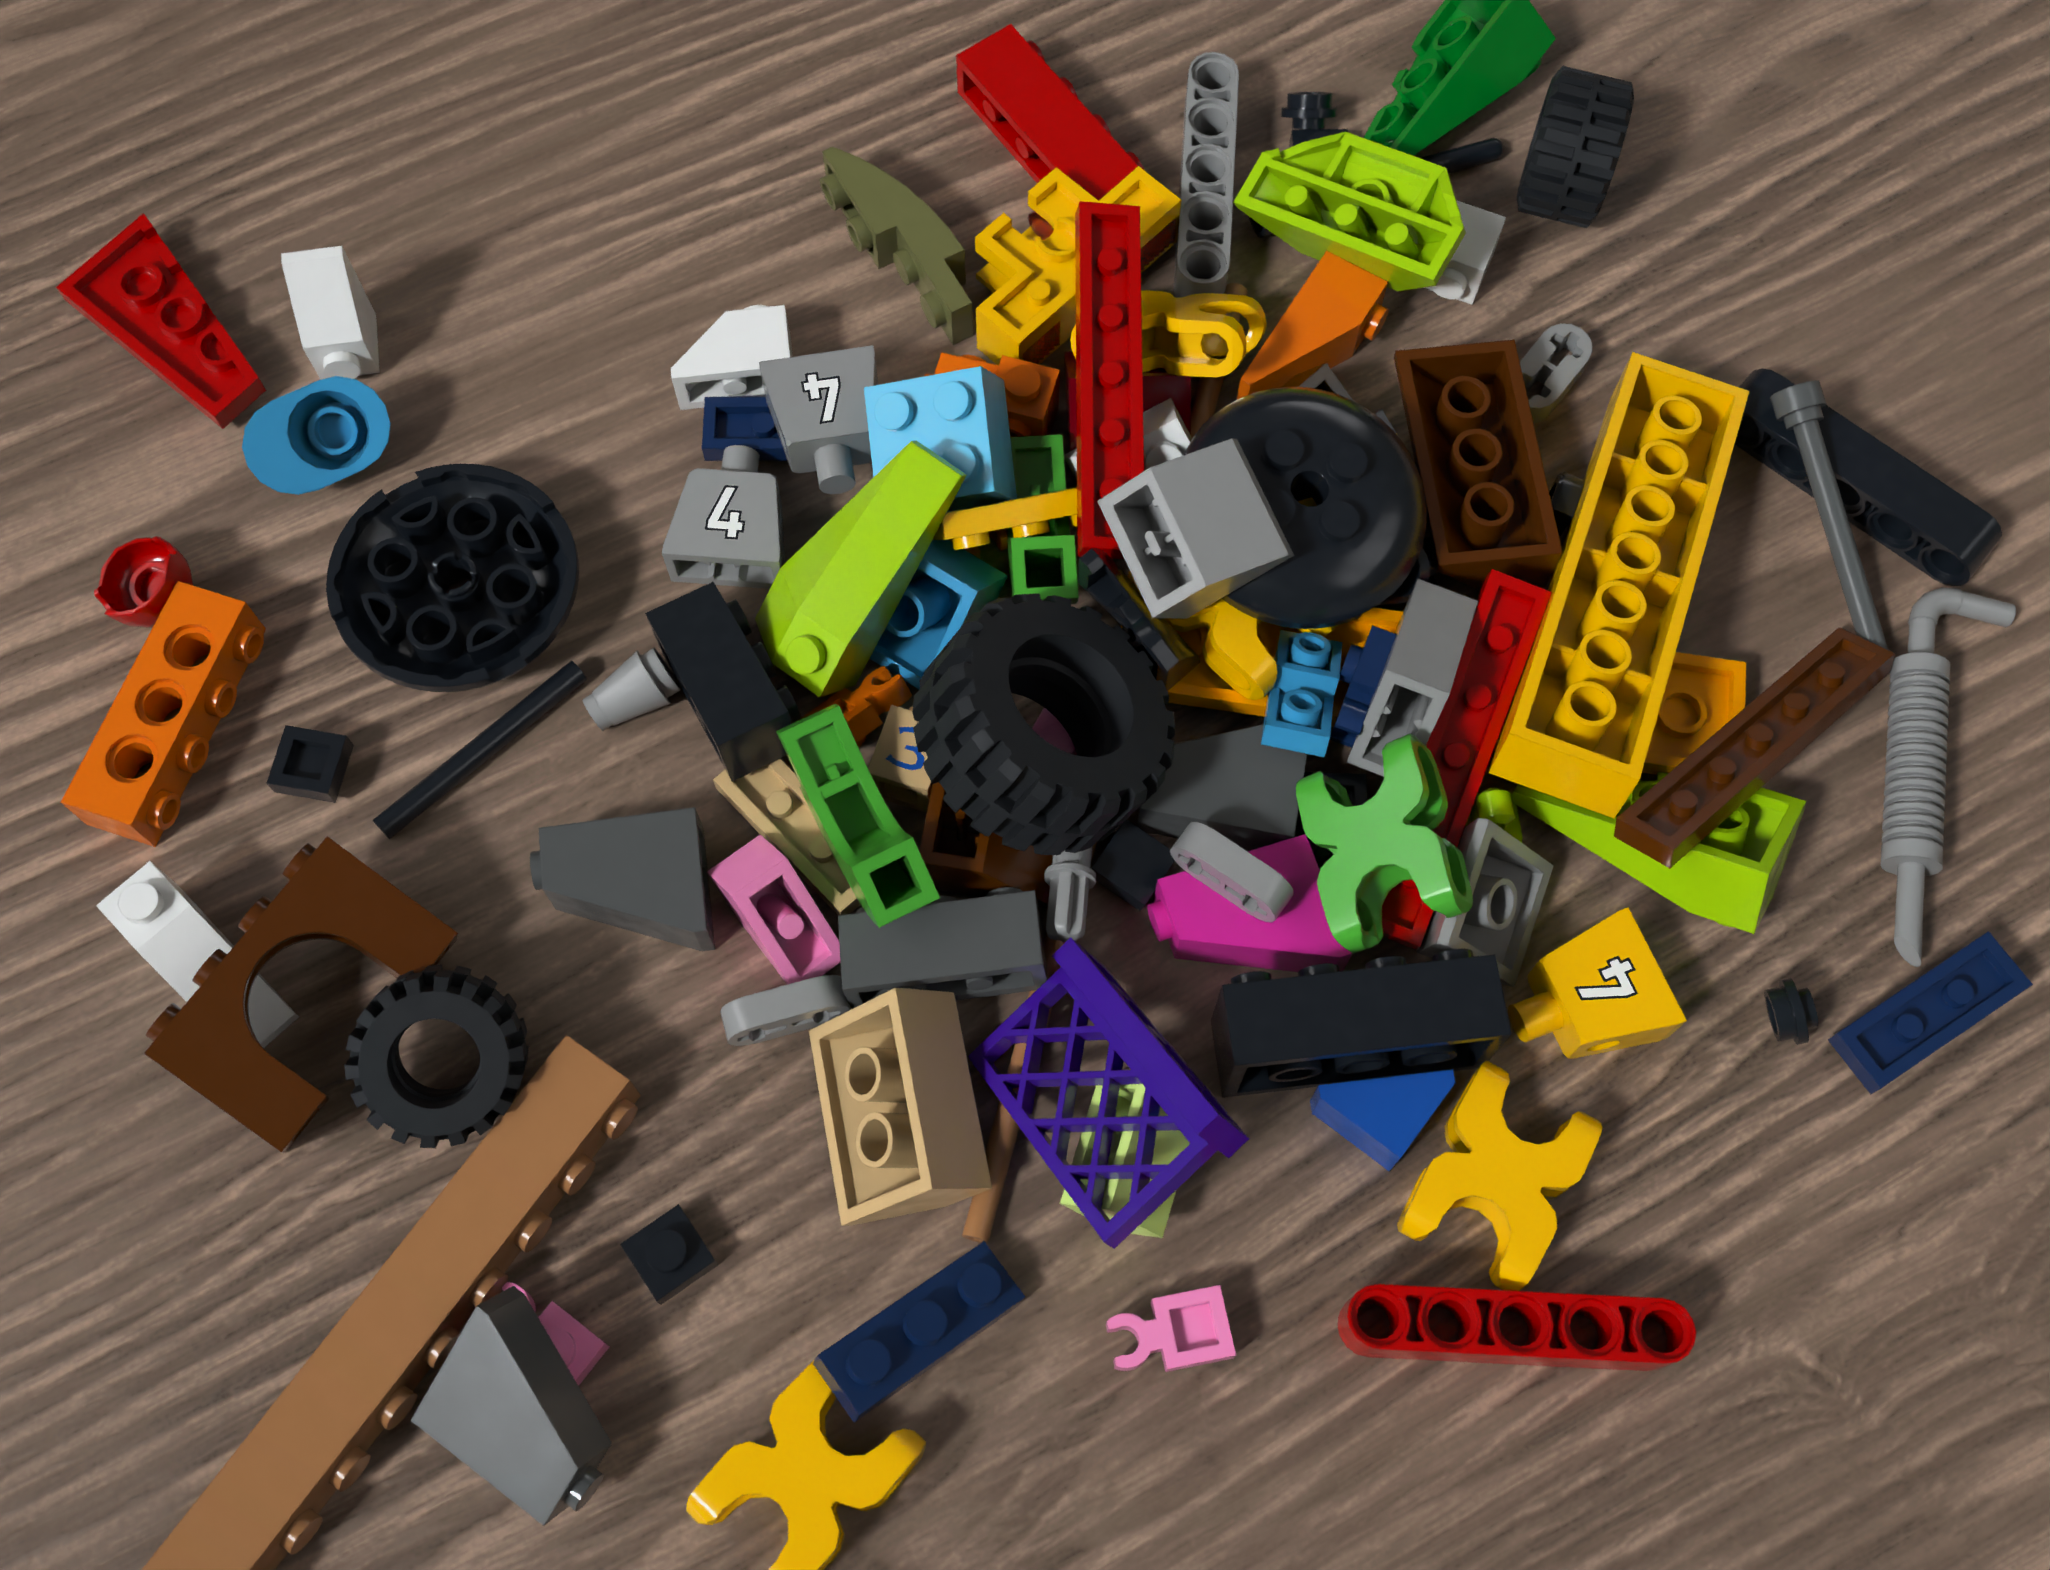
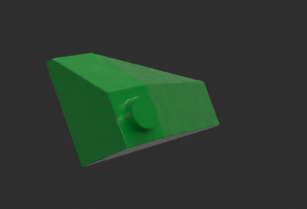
M1445 0L1417 35L1411 47L1417 57L1410 70L1398 71L1392 83V86L1398 92L1395 99L1376 113L1364 138L1414 156L1532 75L1540 66L1542 56L1556 40V37L1529 0Z

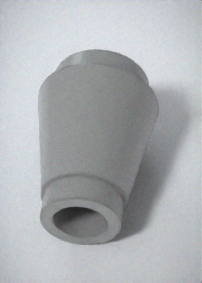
M652 648L642 655L639 651H636L594 689L592 694L582 699L594 722L604 731L612 725H618L671 704L669 697L680 691L681 688L659 652Z

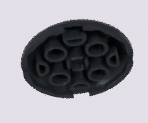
M1280 387L1255 392L1239 398L1223 407L1202 425L1192 438L1184 455L1231 438L1238 439L1294 554L1291 558L1221 599L1237 610L1266 623L1297 629H1317L1333 627L1358 619L1364 612L1379 605L1397 591L1414 567L1424 542L1427 521L1426 497L1419 471L1410 452L1398 435L1381 418L1357 402L1333 392L1308 387ZM1305 488V493L1314 499L1317 506L1300 504L1294 498L1292 492Z
M449 464L415 472L418 477L417 479L397 487L386 495L381 489L370 497L354 513L340 533L333 548L327 571L326 592L331 617L335 621L342 639L359 661L381 677L396 684L430 692H460L497 683L522 670L538 658L550 646L564 626L573 607L579 581V559L573 535L565 519L556 509L554 502L537 486L509 471L479 464ZM461 579L472 580H468L463 586L451 589L449 593H446L449 586Z

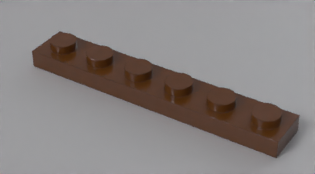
M1840 627L1837 628L1616 818L1614 837L1666 867L1672 868L1891 672L1895 653Z

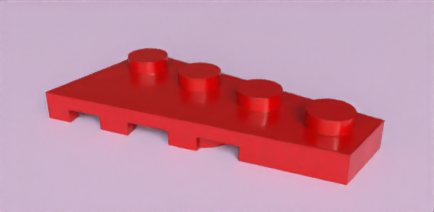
M144 213L56 287L66 302L222 429L266 391L253 368L218 321Z

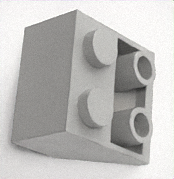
M1231 438L1150 467L1097 501L1152 618L1187 619L1294 556L1238 439Z

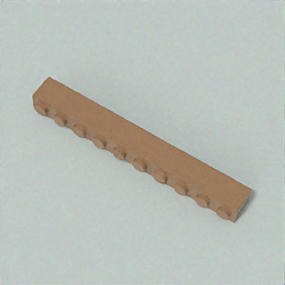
M565 1035L518 1094L505 1115H502L142 1570H275L288 1552L294 1555L307 1545L323 1521L319 1512L336 1490L340 1492L345 1491L360 1477L370 1461V1455L366 1451L383 1429H393L407 1416L417 1399V1394L413 1390L431 1367L435 1370L442 1367L461 1334L459 1331L468 1321L476 1306L502 1292L501 1288L508 1281L505 1271L522 1250L526 1253L530 1252L544 1238L552 1224V1218L549 1214L566 1193L572 1196L584 1186L596 1165V1162L592 1159L609 1137L612 1140L619 1138L631 1125L638 1112V1106L635 1103L641 1095L628 1078L568 1035Z

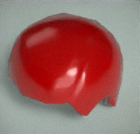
M158 536L153 538H136L114 549L101 568L99 587L94 590V596L106 609L104 614L110 618L132 627L153 628L177 581L193 585L192 574L188 561L169 541Z

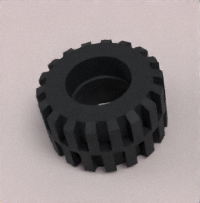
M1562 66L1550 82L1522 172L1516 197L1519 212L1582 228H1587L1595 220L1608 192L1628 129L1634 103L1632 82L1567 66Z
M442 964L427 966L424 971L415 974L411 970L399 976L391 985H386L356 1020L358 1023L349 1035L346 1050L350 1051V1058L344 1065L346 1080H354L355 1088L350 1095L356 1107L366 1104L371 1111L366 1120L377 1130L385 1123L395 1130L391 1139L405 1144L408 1137L412 1136L421 1138L420 1148L436 1149L439 1140L449 1139L452 1147L466 1143L469 1134L475 1131L479 1135L485 1133L493 1127L495 1119L500 1114L504 1116L510 1108L515 1094L520 1088L528 1060L529 1046L526 1045L525 1041L527 1028L524 1018H518L515 1012L517 1004L510 994L501 995L495 989L498 983L485 975L483 980L470 975L472 969L458 965L454 971L443 970ZM427 1019H442L459 1025L471 1035L478 1047L480 1064L476 1074L469 1082L451 1089H434L420 1084L408 1074L401 1062L399 1042L403 1033L412 1024Z

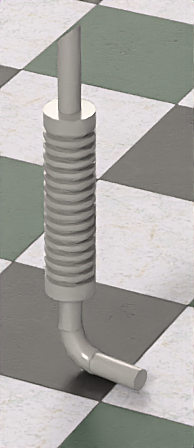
M1941 587L1927 592L1913 605L1908 620V653L1894 658L1890 672L1885 798L1883 802L1884 821L1882 822L1883 845H1881L1880 864L1881 868L1886 872L1897 875L1894 944L1904 960L1914 967H1920L1925 876H1931L1943 870L1942 846H1944V799L1946 795L1947 730L1951 666L1950 661L1945 657L1934 654L1935 626L1941 615L1956 614L2002 627H2009L2016 615L2014 604L1965 592L1958 588Z

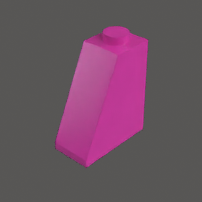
M1305 834L1248 851L1281 874L1293 888L1294 895L1272 923L1264 922L1246 913L1186 871L1157 879L1154 903L1147 905L1148 915L1157 940L1161 942L1168 939L1175 959L1298 972L1305 967L1317 964H1336L1339 967V972L1344 971L1352 955L1351 952L1338 943L1330 931L1317 886L1320 869Z

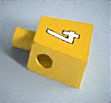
M1629 907L1619 910L1540 959L1527 975L1528 983L1535 996L1508 1007L1511 1025L1522 1042L1526 1043L1553 1032L1563 1054L1568 1059L1658 1042L1671 1036L1687 1021Z

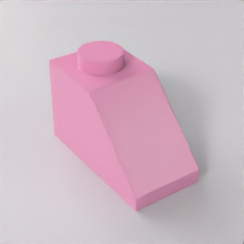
M758 835L707 871L739 922L787 985L823 976L841 963L840 944L835 933L787 857L763 836Z

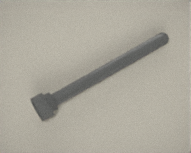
M1808 381L1785 388L1770 396V400L1777 421H1784L1787 431L1794 430L1856 635L1888 650L1819 426V421L1824 419L1821 409L1827 405L1820 381Z

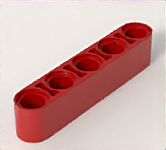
M1388 1284L1369 1285L1356 1292L1339 1312L1337 1322L1339 1336L1346 1347L1357 1355L1370 1358L1633 1371L1657 1370L1679 1362L1689 1355L1696 1339L1694 1321L1688 1311L1677 1302L1664 1298ZM1373 1304L1384 1310L1390 1323L1389 1334L1386 1338H1371L1361 1330L1357 1320V1312L1360 1305ZM1431 1308H1444L1455 1316L1459 1325V1334L1455 1342L1441 1341L1434 1336L1428 1324V1315ZM1502 1311L1515 1312L1526 1322L1529 1333L1528 1340L1524 1346L1514 1345L1502 1335L1499 1327V1318ZM1574 1314L1587 1317L1595 1325L1598 1339L1597 1345L1593 1350L1582 1347L1573 1338L1570 1322ZM1645 1317L1654 1319L1664 1328L1667 1336V1347L1663 1353L1654 1351L1643 1340L1641 1326Z

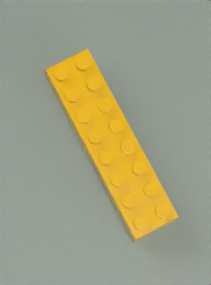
M1632 352L1610 398L1584 478V487L1562 545L1563 554L1555 567L1548 591H1551L1552 594L1513 696L1489 770L1490 774L1615 819L1640 781L1748 399V390Z

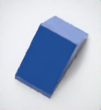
M1453 1070L1318 1085L1310 1099L1311 1111L1313 1115L1386 1170L1390 1171L1454 1086Z

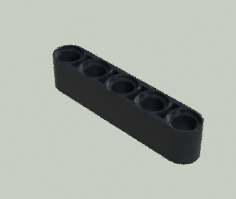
M1763 368L1754 370L1739 386V388L1748 390L1749 395L1735 445L1814 498L1794 430L1787 431L1784 421H1777L1770 400V396L1795 384L1772 370ZM1829 406L1823 407L1821 410L1824 419L1819 421V426L1849 522L1934 580L1949 586H1962L1966 584L2002 537L2001 526L1997 520L1987 511Z

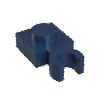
M1372 625L1364 647L1351 643L1339 680L1349 683V687L1330 735V740L1351 748L1353 747L1357 735H1360L1364 725L1363 722L1370 702L1377 689L1397 634Z

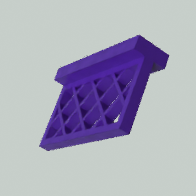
M1070 937L1052 955L1060 965V968L989 1035L968 1058L1103 1242L1115 1249L1217 1151L1230 1158L1249 1138L1107 968ZM1068 992L1074 999L1070 1027L1046 1028L1049 1009ZM1088 1018L1095 1026H1087ZM1107 1040L1109 1042L1105 1071H1080L1085 1041ZM1044 1042H1067L1063 1072L1039 1073ZM1026 1043L1022 1072L1020 1074H1001L994 1062L1013 1044ZM1123 1061L1131 1070H1122ZM1143 1084L1145 1095L1142 1116L1115 1117L1120 1085ZM1103 1085L1098 1117L1073 1118L1077 1087ZM1036 1087H1060L1055 1118L1035 1119L1033 1117L1032 1111ZM1012 1088H1019L1018 1095ZM1160 1106L1168 1116H1159ZM1180 1130L1190 1144L1169 1164L1152 1165L1156 1132ZM1113 1131H1139L1135 1165H1108ZM1070 1132H1095L1091 1165H1069L1066 1161ZM1046 1133H1053V1134H1052V1141L1050 1140V1138L1047 1136ZM1080 1179H1088L1087 1188ZM1106 1179H1132L1129 1202L1114 1217L1109 1219L1102 1209Z

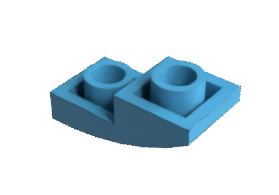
M1280 630L1274 658L1278 674L1274 688L1268 693L1261 745L1325 758L1331 735L1334 696L1340 678L1343 642L1329 640L1311 632L1295 633Z

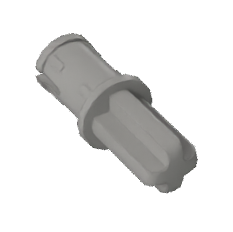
M1093 846L1090 849L1077 853L1065 852L1064 850L1060 855H1053L1052 865L1048 866L1045 870V882L1050 886L1046 933L1050 939L1065 943L1070 937L1076 941L1085 935L1089 889L1093 888L1096 884V873L1091 869Z

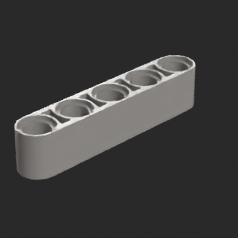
M1207 52L1197 56L1191 62L1188 70L1179 189L1181 208L1176 242L1173 295L1176 298L1201 293L1224 294L1227 285L1231 250L1239 71L1237 64L1232 58L1218 52Z

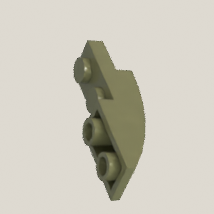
M835 147L822 151L826 175L820 178L822 192L832 210L835 211L841 208L846 216V227L856 249L859 252L867 250L878 269L894 263L903 282L906 285L914 283L921 294V307L930 325L933 328L941 326L952 345L972 337V302L962 288V285L966 284L965 249L948 226L908 187L880 168Z

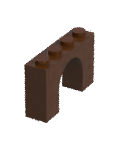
M328 836L317 849L307 843L293 857L282 874L290 880L273 901L264 895L249 909L238 925V928L245 932L241 939L228 954L221 949L216 950L193 977L192 981L200 986L182 1009L175 1003L169 1005L146 1033V1036L154 1042L144 1052L145 1055L282 1153L288 1151L329 1100V1097L267 1053L253 1032L249 1018V998L254 981L264 965L277 953L294 944L309 940H332L357 949L391 975L398 978L411 970L415 974L424 971L427 966L437 965L457 941L458 936L455 930Z

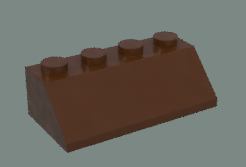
M1515 339L1396 350L1394 361L1414 461L1419 471L1426 497L1427 526L1434 560L1437 564V571L1480 591L1491 569L1540 588L1546 587L1563 552Z

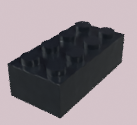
M1470 949L1443 951L1435 954L1431 962L1406 964V959L1401 956L1382 957L1367 962L1365 969L1339 972V967L1336 964H1317L1299 970L1297 977L1272 979L1271 973L1265 971L1239 974L1231 978V984L1222 985L1211 1018L1222 1098L1427 1072L1478 1069L1483 1062L1489 1061L1512 1035L1496 956L1493 954L1474 957L1473 951Z

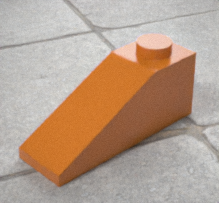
M1326 251L1241 377L1237 399L1255 392L1280 388L1295 375L1325 363L1331 369L1351 358L1364 338L1373 341L1380 332L1389 312L1388 308L1382 306L1388 281Z

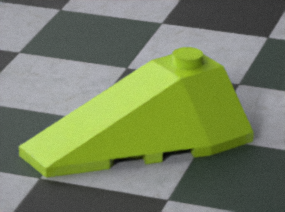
M917 440L907 444L779 569L755 617L772 663L818 697H823L856 685L967 475Z
M1658 772L1656 781L1640 780L1615 819L1520 784L1513 791L1512 802L1689 913L1713 920L1723 926L1734 927L1755 934L1774 896L1806 805L1805 800L1761 787L1672 868H1668L1614 837L1616 818L1668 773Z

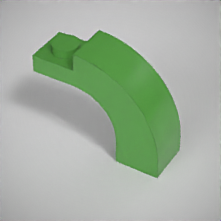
M1063 434L1010 437L1017 499L1066 489ZM1068 516L1048 520L1050 532L1027 537L1013 538L1012 527L1006 528L1012 597L1015 594H1040L1041 600L1044 601L1047 596L1056 595L1071 599V604H1077L1079 594L1075 535H1070Z
M833 704L777 730L776 733L801 784L800 789L844 877L870 919L880 928L939 899L940 896L913 837L899 826L887 807L868 770L840 706Z

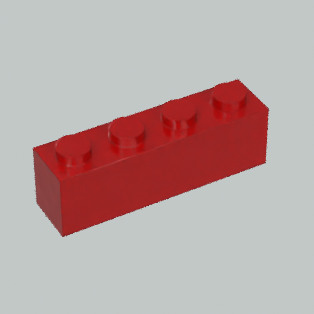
M1012 24L1007 25L956 55L958 94L1036 183L1057 167L1099 201L1138 166L1144 170L1139 158L1131 151L1126 152L1111 136L1110 129L1104 119L1098 114L1092 115L1082 104L1070 81L1063 76L1058 77L1045 62L1039 47L1031 40L1026 41Z

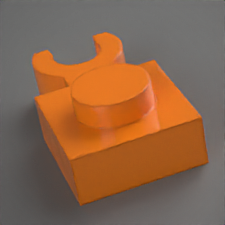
M881 666L868 674L862 681L861 686L851 692L844 688L802 717V719L833 704H837L842 710L858 747H860L865 741L866 735L883 724L879 715L883 712H888L891 705L900 707L911 698L912 694L902 675L897 674L892 677L887 667Z

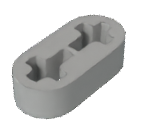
M1564 323L1551 326L1544 331L1520 361L1526 392L1530 390L1537 380L1544 384L1540 395L1536 394L1530 400L1528 399L1533 424L1543 421L1553 412L1581 377L1592 354V341L1589 335L1580 327ZM1563 348L1572 352V355L1565 356L1558 366L1550 362L1554 352L1558 353Z
M1190 822L1170 849L1171 856L1183 870L1246 913L1264 922H1274L1294 895L1293 888L1281 874L1216 830L1202 823Z
M825 975L735 999L725 1004L721 1008L720 1013L727 1042L734 1046H744L815 1028L851 1009L842 990L841 977Z

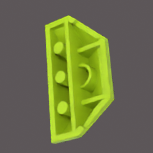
M1348 132L1305 141L1283 151L1277 148L1262 152L1233 202L1239 210L1298 252L1320 261L1325 252L1328 251L1388 281L1387 287L1395 291L1436 286L1466 234L1447 168Z

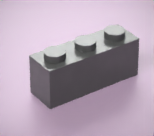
M1011 887L998 888L988 892L985 897L963 900L950 896H940L939 899L880 928L870 919L863 907L858 909L855 914L838 916L842 990L852 1009L893 988L954 992L955 1000L1035 991L1048 980L1042 916L1035 890L1023 892L1020 889Z

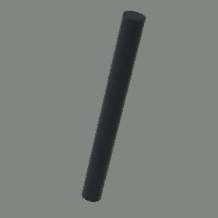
M573 661L567 663L372 821L388 839H391L587 680L585 674Z

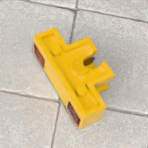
M1139 166L1099 201L1057 167L1028 191V206L1034 212L1028 215L1030 227L1021 234L1013 228L1012 219L1003 212L975 237V252L989 262L976 273V279L993 292L976 308L977 349L997 365H999L1002 355L1041 364L1071 337V332L1076 324L1075 213L1079 201L1140 206L1142 273L1177 242L1181 199Z

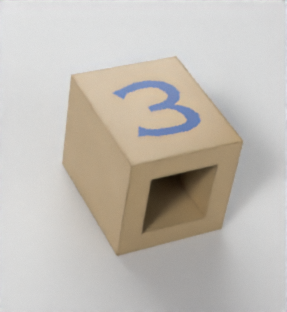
M891 705L868 770L884 800L927 813L932 782L923 765L928 758L926 752H918L913 728L918 721L914 720L913 706L908 710Z

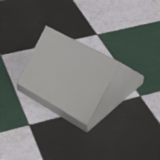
M1477 818L1465 826L1457 847L1461 850L1472 890L1473 906L1468 912L1452 918H1446L1445 915L1434 911L1417 953L1430 958L1437 953L1452 949H1470L1473 951L1474 957L1495 954L1501 984L1515 987L1554 865L1491 820Z

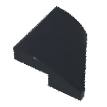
M1091 548L1079 558L1078 583L1131 636L1128 642L1138 653L1144 650L1154 664L1151 670L1156 681L1163 680L1167 691L1200 663L1199 656L1165 618H1152L1139 589L1105 551Z

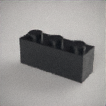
M711 582L645 613L664 658L731 781L733 782L786 756L787 754L776 731L801 720L802 716L788 687L784 685L775 689L770 681L777 674L763 644L758 642L750 646L745 636L751 634L752 630L738 601L735 599L726 603L715 583Z

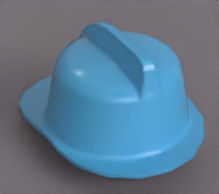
M335 376L315 381L276 398L258 409L244 429L242 449L248 468L261 483L277 492L300 495L320 490L366 469L378 460L389 442L391 422L386 405L372 388L357 379Z

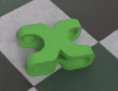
M1411 733L1397 738L1384 746L1382 749L1384 780L1376 795L1362 805L1353 806L1346 788L1338 781L1323 775L1322 771L1308 775L1296 783V797L1305 835L1316 845L1328 848L1333 853V856L1320 868L1317 879L1318 891L1327 923L1338 943L1354 954L1371 948L1381 941L1383 937L1382 904L1388 892L1402 881L1413 880L1422 901L1430 909L1445 915L1446 918L1466 913L1473 906L1472 890L1461 850L1433 831L1445 818L1448 807L1447 796L1431 751Z

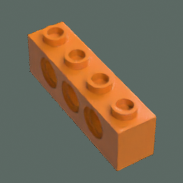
M177 581L60 802L86 825L156 847L164 830L173 825L180 811V798L192 774L198 772L203 767L209 752V741L220 719L226 717L232 710L236 701L237 686L248 664L253 663L258 658L263 647L266 628L246 602ZM209 654L205 661L192 667L198 658ZM181 708L174 718L164 722V719L171 711ZM148 763H152L147 773L135 778L140 768Z

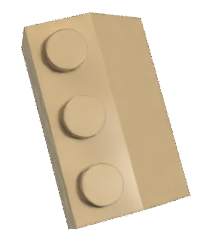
M893 988L809 1030L841 1226H852L947 1207L992 1189L954 992Z

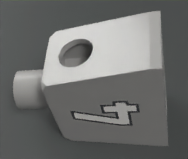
M874 345L759 362L766 401L792 472L799 474L817 471L819 489L827 494H841L851 490L856 484L853 465L872 462L864 387L878 385Z
M743 445L728 446L723 452L721 470L696 468L689 472L662 549V556L671 582L698 584L714 582L715 585L770 589L779 569L785 564L782 502L776 476L770 473H757L760 456L756 450Z

